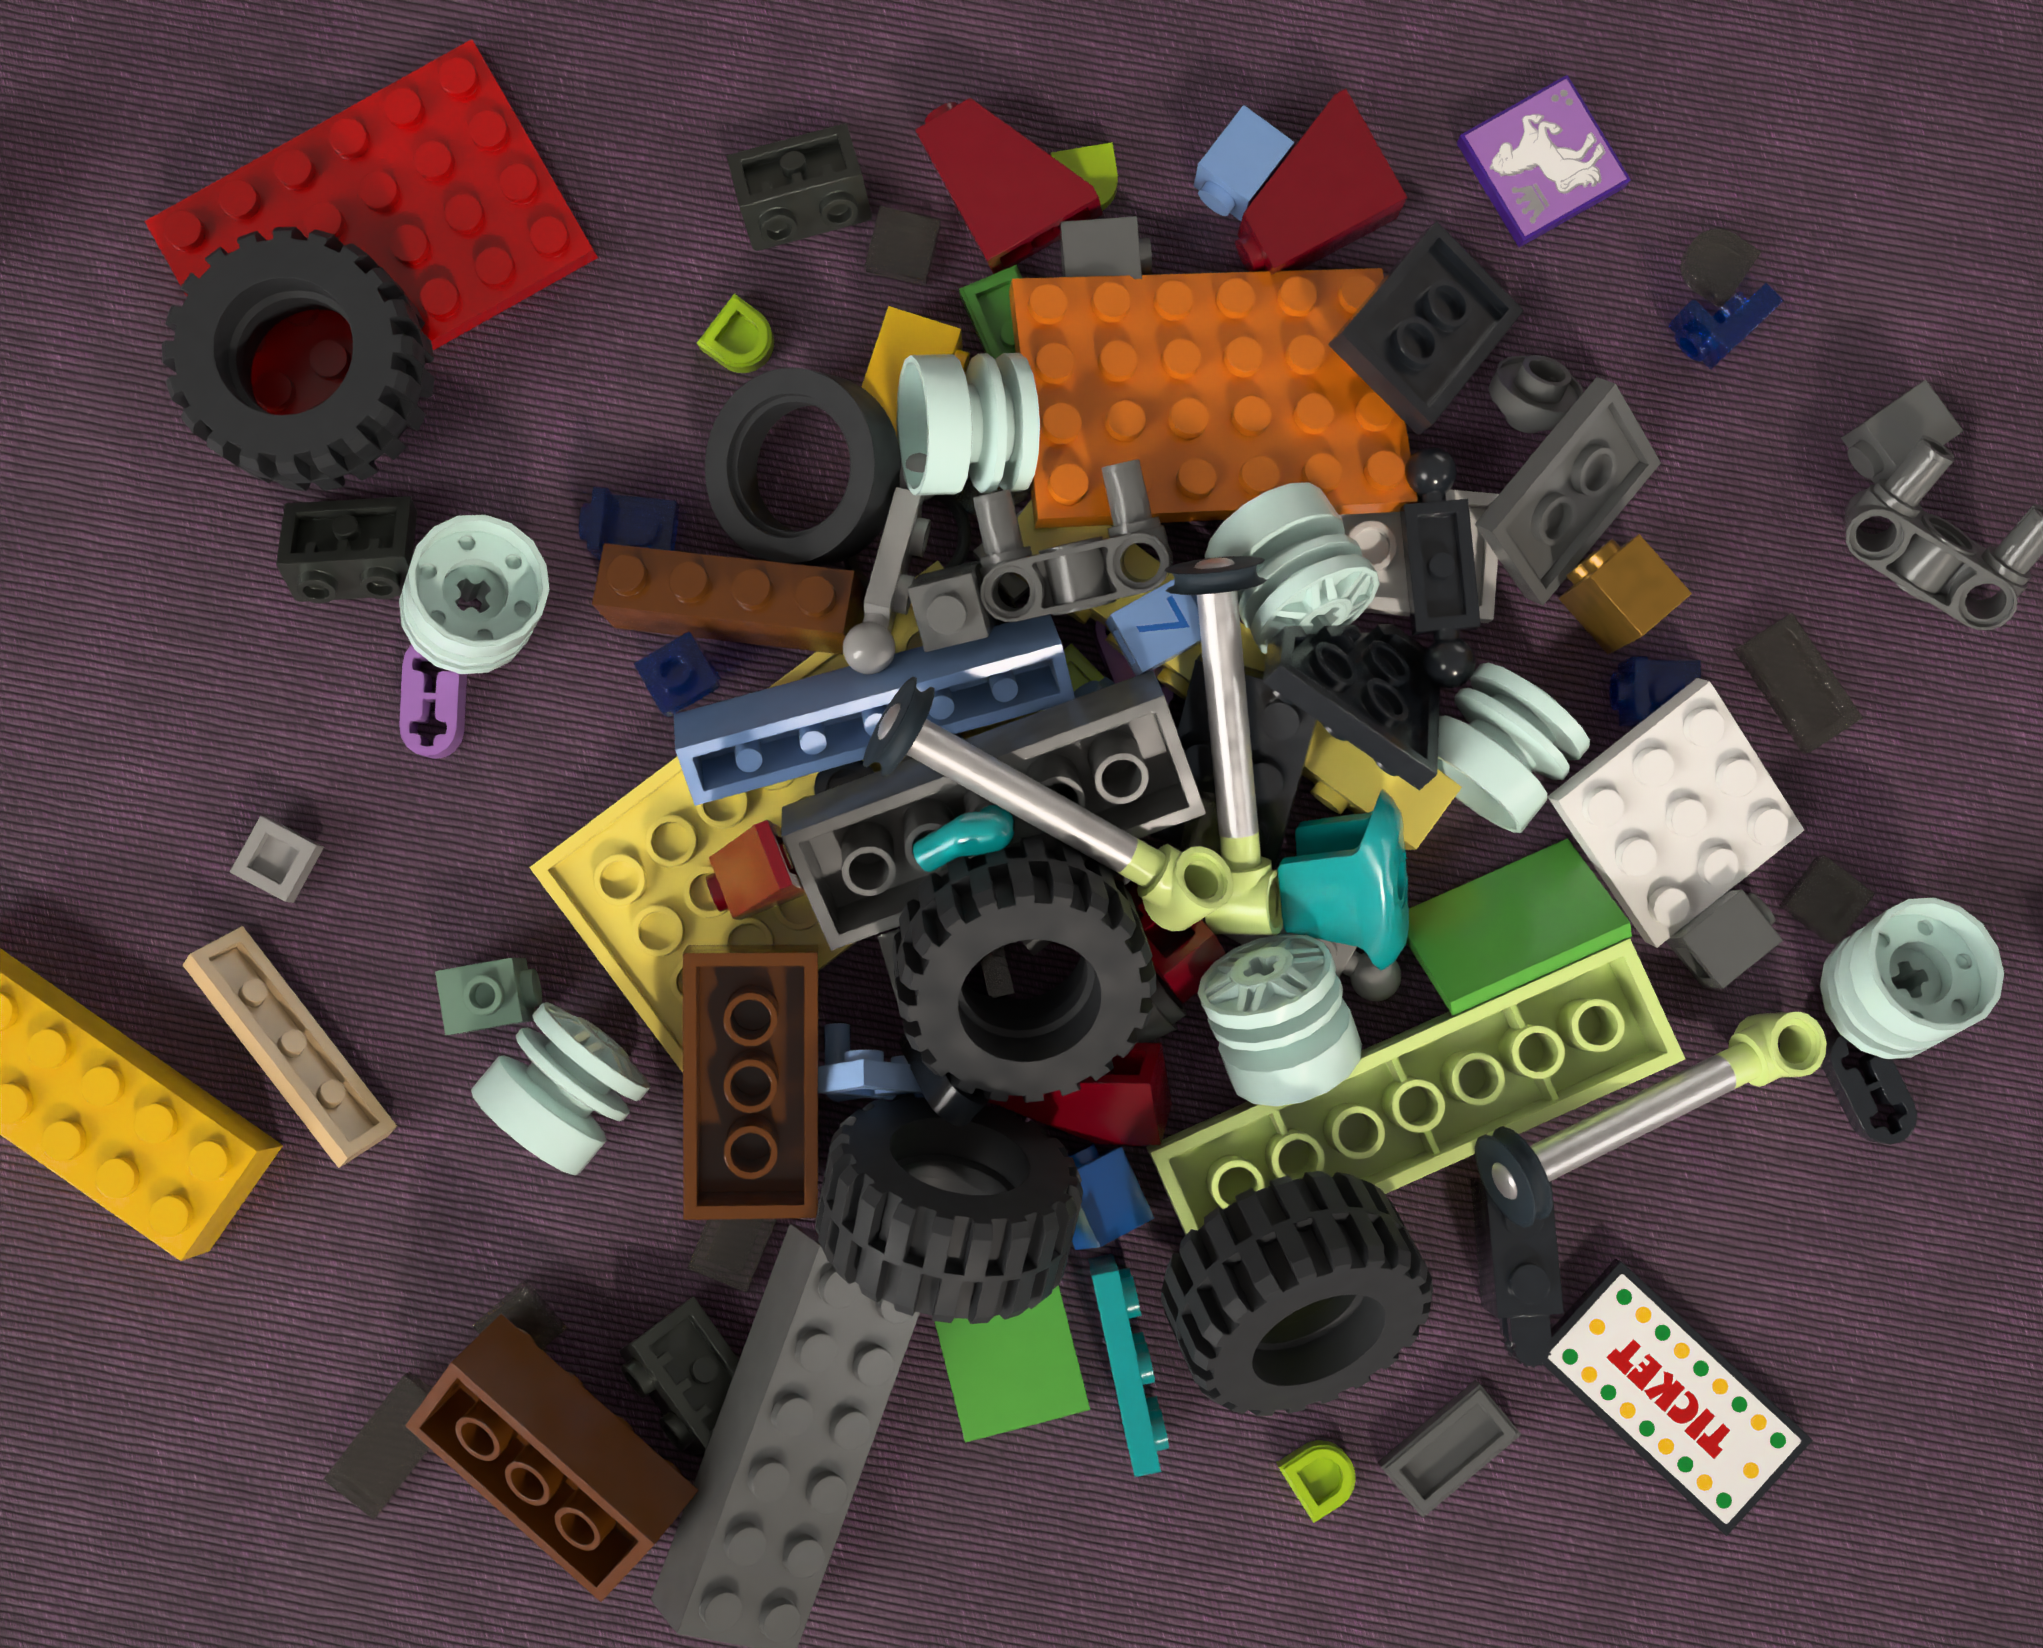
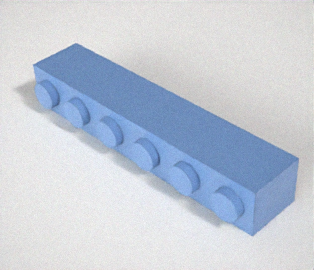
M1048 614L994 626L989 637L928 652H925L924 647L921 646L895 653L891 664L885 670L876 674H862L848 666L674 714L675 751L694 805H700L863 760L868 742L886 707L902 685L913 676L917 678L916 687L919 691H925L929 687L935 688L933 703L926 719L952 734L962 733L1042 711L1075 699L1063 646L1051 615Z

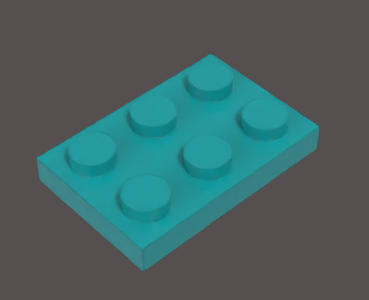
M1113 1254L1089 1258L1091 1276L1134 1477L1161 1472L1157 1451L1169 1449V1443L1157 1396L1145 1398L1143 1385L1154 1383L1155 1377L1143 1331L1133 1334L1131 1332L1129 1319L1141 1316L1134 1279L1131 1275L1130 1267L1118 1270Z

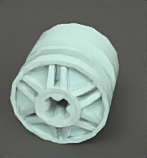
M988 353L977 354L971 358L966 375L960 360L953 354L910 355L904 360L899 377L896 423L903 476L910 492L914 496L959 493L965 485L968 472L973 486L980 493H991L997 490L998 486L1003 490L1011 489V492H1021L1028 489L1035 475L1039 455L1040 418L1035 379L1027 358L1020 353H1003L995 360ZM915 453L927 455L925 471L923 473L914 472L906 468V460L909 456Z
M1309 482L1289 483L1268 490L1242 505L1220 525L1209 540L1205 553V559L1229 556H1252L1265 559L1263 563L1257 565L1256 572L1259 577L1267 579V581L1259 586L1237 591L1241 620L1246 628L1251 630L1254 641L1261 652L1267 654L1268 643L1286 626H1301L1306 634H1317L1324 626L1350 625L1373 601L1380 585L1377 571L1368 559L1362 557L1361 548L1356 540L1345 535L1342 519L1319 487Z
M488 515L456 516L434 526L415 548L399 599L402 628L414 649L433 665L459 674L488 673L511 662L526 645L533 633V629L542 616L549 594L547 565L534 541L512 523ZM460 597L466 602L472 601L475 598L481 601L482 605L479 612L473 607L462 611L457 606Z
M1483 663L1478 666L1470 678L1474 690L1463 688L1454 696L1455 705L1470 724L1446 715L1439 716L1438 769L1462 787L1455 798L1495 825L1513 833H1521L1547 801L1548 793L1532 772L1552 780H1564L1570 768L1566 759L1579 760L1589 748L1590 739L1577 721L1545 691L1504 667Z
M1937 898L1907 899L1886 910L1870 921L1865 927L1855 931L1851 936L1839 942L1824 962L1820 989L1825 1011L1839 1034L1858 1049L1884 1059L1912 1058L1985 1019L2000 999L2004 970L1998 946L1979 920L1958 905Z
M1280 934L1258 938L1232 949L1216 960L1201 978L1198 996L1208 1016L1210 1028L1217 1041H1219L1218 1049L1229 1079L1237 1095L1253 1104L1283 1106L1302 1103L1320 1096L1347 1079L1360 1061L1362 1043L1351 1010L1342 998L1343 987L1335 973L1336 966L1332 954L1324 942L1308 935Z
M545 1002L540 1005L532 1016L536 1025L546 1036L528 1027L521 1028L516 1034L519 1046L532 1063L528 1066L508 1056H498L473 1086L471 1092L480 1108L520 1145L553 1167L563 1172L577 1175L581 1173L607 1141L604 1131L590 1114L596 1111L616 1121H622L630 1111L627 1104L616 1092L634 1101L641 1100L651 1086L646 1077L631 1063L628 1054L606 1033L589 1021L573 1016L565 1010Z

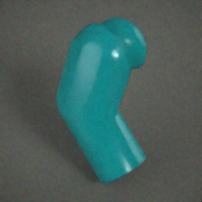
M988 805L979 812L962 814L917 841L913 845L914 857L922 869L932 872L957 857L1000 851L1013 839V816L1010 812L997 805Z

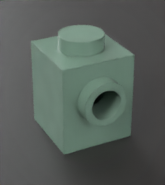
M506 958L435 971L445 1035L463 1034L534 1021L532 1016L535 1013L534 1007L542 1004V989L538 973L535 968L528 969L526 958Z

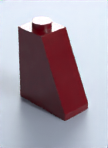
M1346 88L1332 97L1243 213L1237 234L1239 238L1235 240L1238 255L1248 272L1270 271L1272 275L1279 271H1300L1397 219L1407 199V195Z
M971 98L960 104L948 102L937 107L927 115L924 120L925 124L915 129L924 150L993 274L1020 263L1060 240L1061 222L1093 220L1103 215L1099 196L1091 184Z

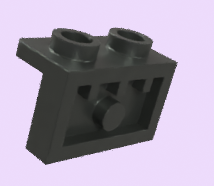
M847 123L726 155L740 211L752 248L755 251L863 223L872 218L863 176Z
M411 496L285 503L276 565L293 598L299 602L326 603L340 599H391L395 596H401L413 557L417 510Z
M693 1296L637 1339L619 1350L626 1362L621 1366V1370L629 1385L642 1398L650 1395L664 1415L659 1419V1425L668 1440L679 1451L687 1448L695 1456L704 1453L707 1449L739 1359Z

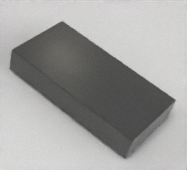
M1474 1380L1377 1463L1420 1516L1424 1518L1515 1441L1521 1433L1484 1388Z

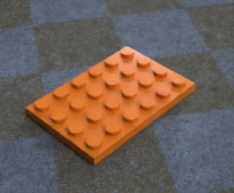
M1382 268L1279 271L1272 275L1270 271L1142 275V279H1134L1130 275L1012 279L1009 297L1015 352L1022 354L1029 362L1035 379L1039 403V455L1035 475L1030 484L1035 529L1113 525L1101 468L1136 459L1140 461L1152 517L1159 516L1160 523L1226 520L1250 500L1268 490L1289 483L1309 482L1319 487L1338 515L1400 512L1404 504L1417 503V493L1410 487L1405 476V467L1411 457L1406 423L1328 345L1384 279Z

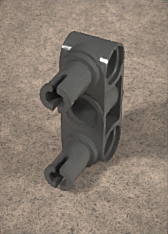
M1922 436L1888 480L1879 479L1875 485H1870L1868 489L1859 491L1850 499L1845 508V535L1849 551L1860 561L1890 578L1897 586L1911 596L1934 605L1964 625L1976 630H1992L2001 627L2014 615L2017 609V598L2027 588V582L2031 579L2032 575L2029 570L2043 555V506L2036 503L2033 504L1997 547L1989 546L1987 549L1982 547L1950 522L1922 510L1919 502L1955 460L1952 452L1944 445L1928 436ZM1872 516H1882L1893 522L1887 530L1878 534H1869L1858 527L1861 522ZM1981 584H1993L2000 587L1999 592L1988 599H1974L1967 595L1975 586Z
M1139 459L1101 468L1113 521V527L1107 528L1109 537L1104 539L1102 536L1039 550V554L1032 555L1031 547H1024L1011 489L973 498L986 556L980 557L982 566L979 568L982 580L980 587L981 600L985 609L994 618L1004 622H1017L1048 614L1055 616L1113 603L1119 598L1151 591L1157 588L1169 576V573L1164 570L1173 565V553L1168 544L1165 526H1161L1159 516L1152 517ZM1146 543L1157 551L1160 558V567L1154 577L1138 579L1127 571L1124 565V556L1126 550L1132 544ZM1006 572L1017 573L1028 582L1030 597L1027 604L1022 608H1013L1006 605L998 594L1000 578Z

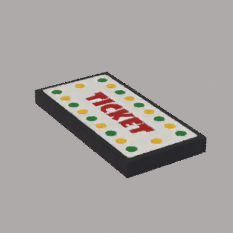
M1614 1259L1551 1328L1552 1340L1549 1341V1345L1552 1346L1550 1348L1552 1355H1549L1547 1358L1548 1362L1545 1361L1542 1365L1725 1536H1728L1813 1441L1620 1260Z

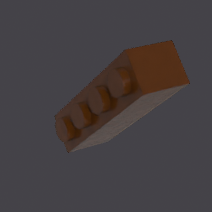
M604 543L592 605L617 629L844 655L843 642L845 636L854 626L863 623L866 590L855 571Z

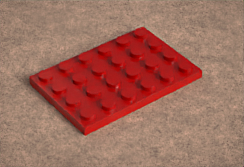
M473 39L144 221L180 286H182L190 273L200 278L211 267L205 260L208 255L219 247H222L228 253L239 249L238 237L258 231L266 240L273 239V230L276 227H297L307 238L309 233L315 229L334 234L343 245L353 243L366 252L405 292L404 294L417 307L425 324L421 331L431 340L433 350L598 258ZM308 310L291 315L276 324L259 344L253 359L251 381L257 404L263 410L273 415H292L313 409L327 400L339 388L351 364L353 337L347 320L335 311Z

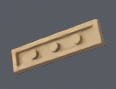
M243 926L189 954L183 963V967L338 1168L392 1133L397 1125Z

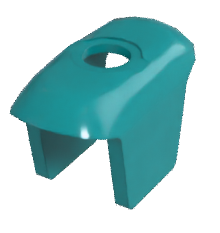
M1384 789L1381 790L1374 810L1369 813L1300 822L1295 831L1297 856L1282 859L1278 867L1284 930L1288 933L1308 935L1316 939L1359 947L1367 953L1372 963L1380 971L1395 962L1406 945L1409 930L1408 875L1406 872L1407 857L1403 835V818L1395 801Z

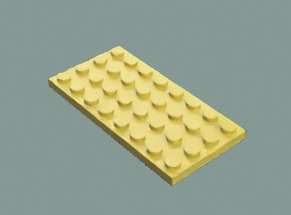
M936 561L919 575L944 568L939 561ZM912 604L907 615L896 613L891 632L895 642V653L923 646ZM815 652L769 688L848 667L849 664L842 654ZM1037 712L965 731L960 734L967 739ZM676 757L529 867L682 1072L683 952L687 945L818 944L819 971L856 943L854 942L831 951L807 895L746 919L736 920L732 918L729 909L722 912L718 911L706 882V876L715 873L709 859L710 856L755 824L769 820L781 827L782 807L815 795L814 785L819 772L695 806L678 757ZM877 762L869 765L874 772L880 771L882 767Z

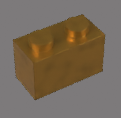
M1639 534L1621 547L1612 538L1598 551H1594L1566 575L1574 585L1558 599L1607 654H1610L1644 636L1692 593Z

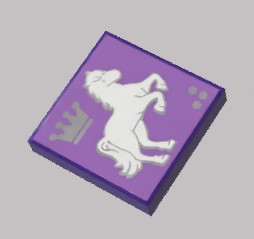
M1568 75L1464 132L1456 142L1519 248L1619 192L1631 181Z

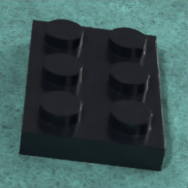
M1436 221L1421 234L1328 345L1417 435H1420L1435 423L1524 310Z
M1200 653L1195 660L1177 733L1206 814L1152 833L1151 837L1186 848L1202 846L1213 850L1221 856L1202 653ZM1244 666L1261 857L1271 860L1272 870H1275L1317 720L1298 706L1286 704L1277 698L1270 687L1263 683L1264 671Z

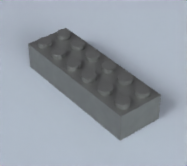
M1153 670L964 739L966 742L1138 839L1206 814L1165 696ZM913 758L900 763L886 777L881 776L880 770L783 806L781 838L831 951L900 926L899 917L906 903L912 899L920 901L917 887L931 873L936 872L942 877L948 872L947 864L932 872L922 869L914 857L913 845L962 814L979 812L988 805L996 804ZM1011 813L1014 820V836L1005 848L1019 847L1021 838L1042 839L1045 849L1054 850L1056 844L1062 842ZM1081 853L1082 859L1089 857Z
M789 1224L693 1486L699 1491L684 1508L651 1597L653 1604L676 1634L752 1648H798L920 1314L915 1312L911 1316L895 1311L894 1304L883 1299L877 1303L863 1295L859 1284L856 1282L848 1284L838 1275L833 1263H829L818 1242L819 1235L817 1231Z

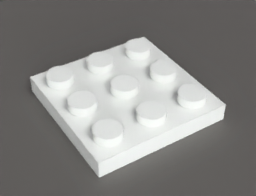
M1700 678L1692 681L1547 796L1643 940L1656 948L1804 831V828L1711 682Z

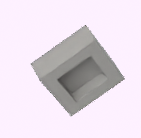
M260 816L230 873L285 902L294 903L324 846L269 817Z

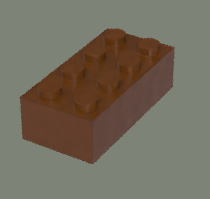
M818 944L687 945L683 952V1220L816 1218L818 1210Z
M502 1314L487 1326L450 1363L405 1425L600 1602L606 1598L656 1544L699 1491L683 1477V1474L676 1465L663 1459L634 1433L627 1421L614 1415L585 1389L583 1383L575 1375L560 1367L536 1345L534 1339L526 1331L517 1328Z

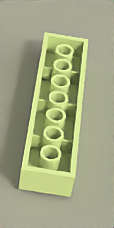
M1626 939L1456 1016H1453L1449 1011L1362 1050L1360 1061L1350 1076L1327 1093L1302 1103L1283 1106L1259 1105L1248 1101L1163 1139L1161 1145H1149L1146 1148L1186 1236L1191 1229L1198 1231L1204 1225V1217L1218 1206L1224 1209L1236 1202V1195L1250 1188H1253L1254 1192L1270 1186V1180L1287 1175L1294 1180L1303 1178L1305 1172L1323 1171L1331 1177L1336 1172H1341L1370 1182L1387 1194L1475 1154V1145L1478 1137L1485 1134L1492 1136L1494 1130L1501 1126L1510 1128L1520 1134L1683 1061L1685 1057L1631 939Z

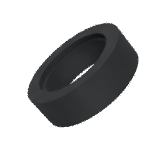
M803 368L775 369L756 376L740 387L729 398L717 416L709 436L705 456V480L708 497L716 518L725 532L738 546L766 561L806 566H824L844 561L856 555L867 547L884 528L896 487L900 488L901 453L890 418L869 392L859 385L838 376ZM817 406L828 413L843 432L850 455L849 480L842 500L827 519L810 529L794 531L775 519L764 504L757 481L758 456L767 433L780 418L797 408Z

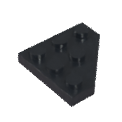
M1393 624L1377 625L1370 633H1361L1356 625L1324 626L1317 634H1306L1301 626H1286L1268 643L1263 683L1270 687L1277 698L1286 704L1298 706L1321 722L1333 737L1341 741L1350 742L1373 758L1375 763L1385 773L1391 776H1399L1418 790H1421L1437 776L1440 687L1431 682L1425 673L1423 661L1427 648Z

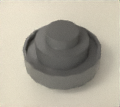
M1541 355L1512 356L1502 360L1498 364L1488 389L1492 401L1505 415L1507 423L1524 433L1553 430L1571 406L1584 393L1581 384L1570 374L1564 365L1554 359Z

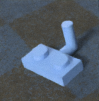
M844 1023L824 1025L825 1065L818 1066V1093L826 1094L829 1099L836 1102L860 1098L893 1100L896 1095L913 1093L915 1097H924L910 1069V1064H908L904 1055L892 1057L891 1062H884V1052L880 1050L850 1051V1025Z

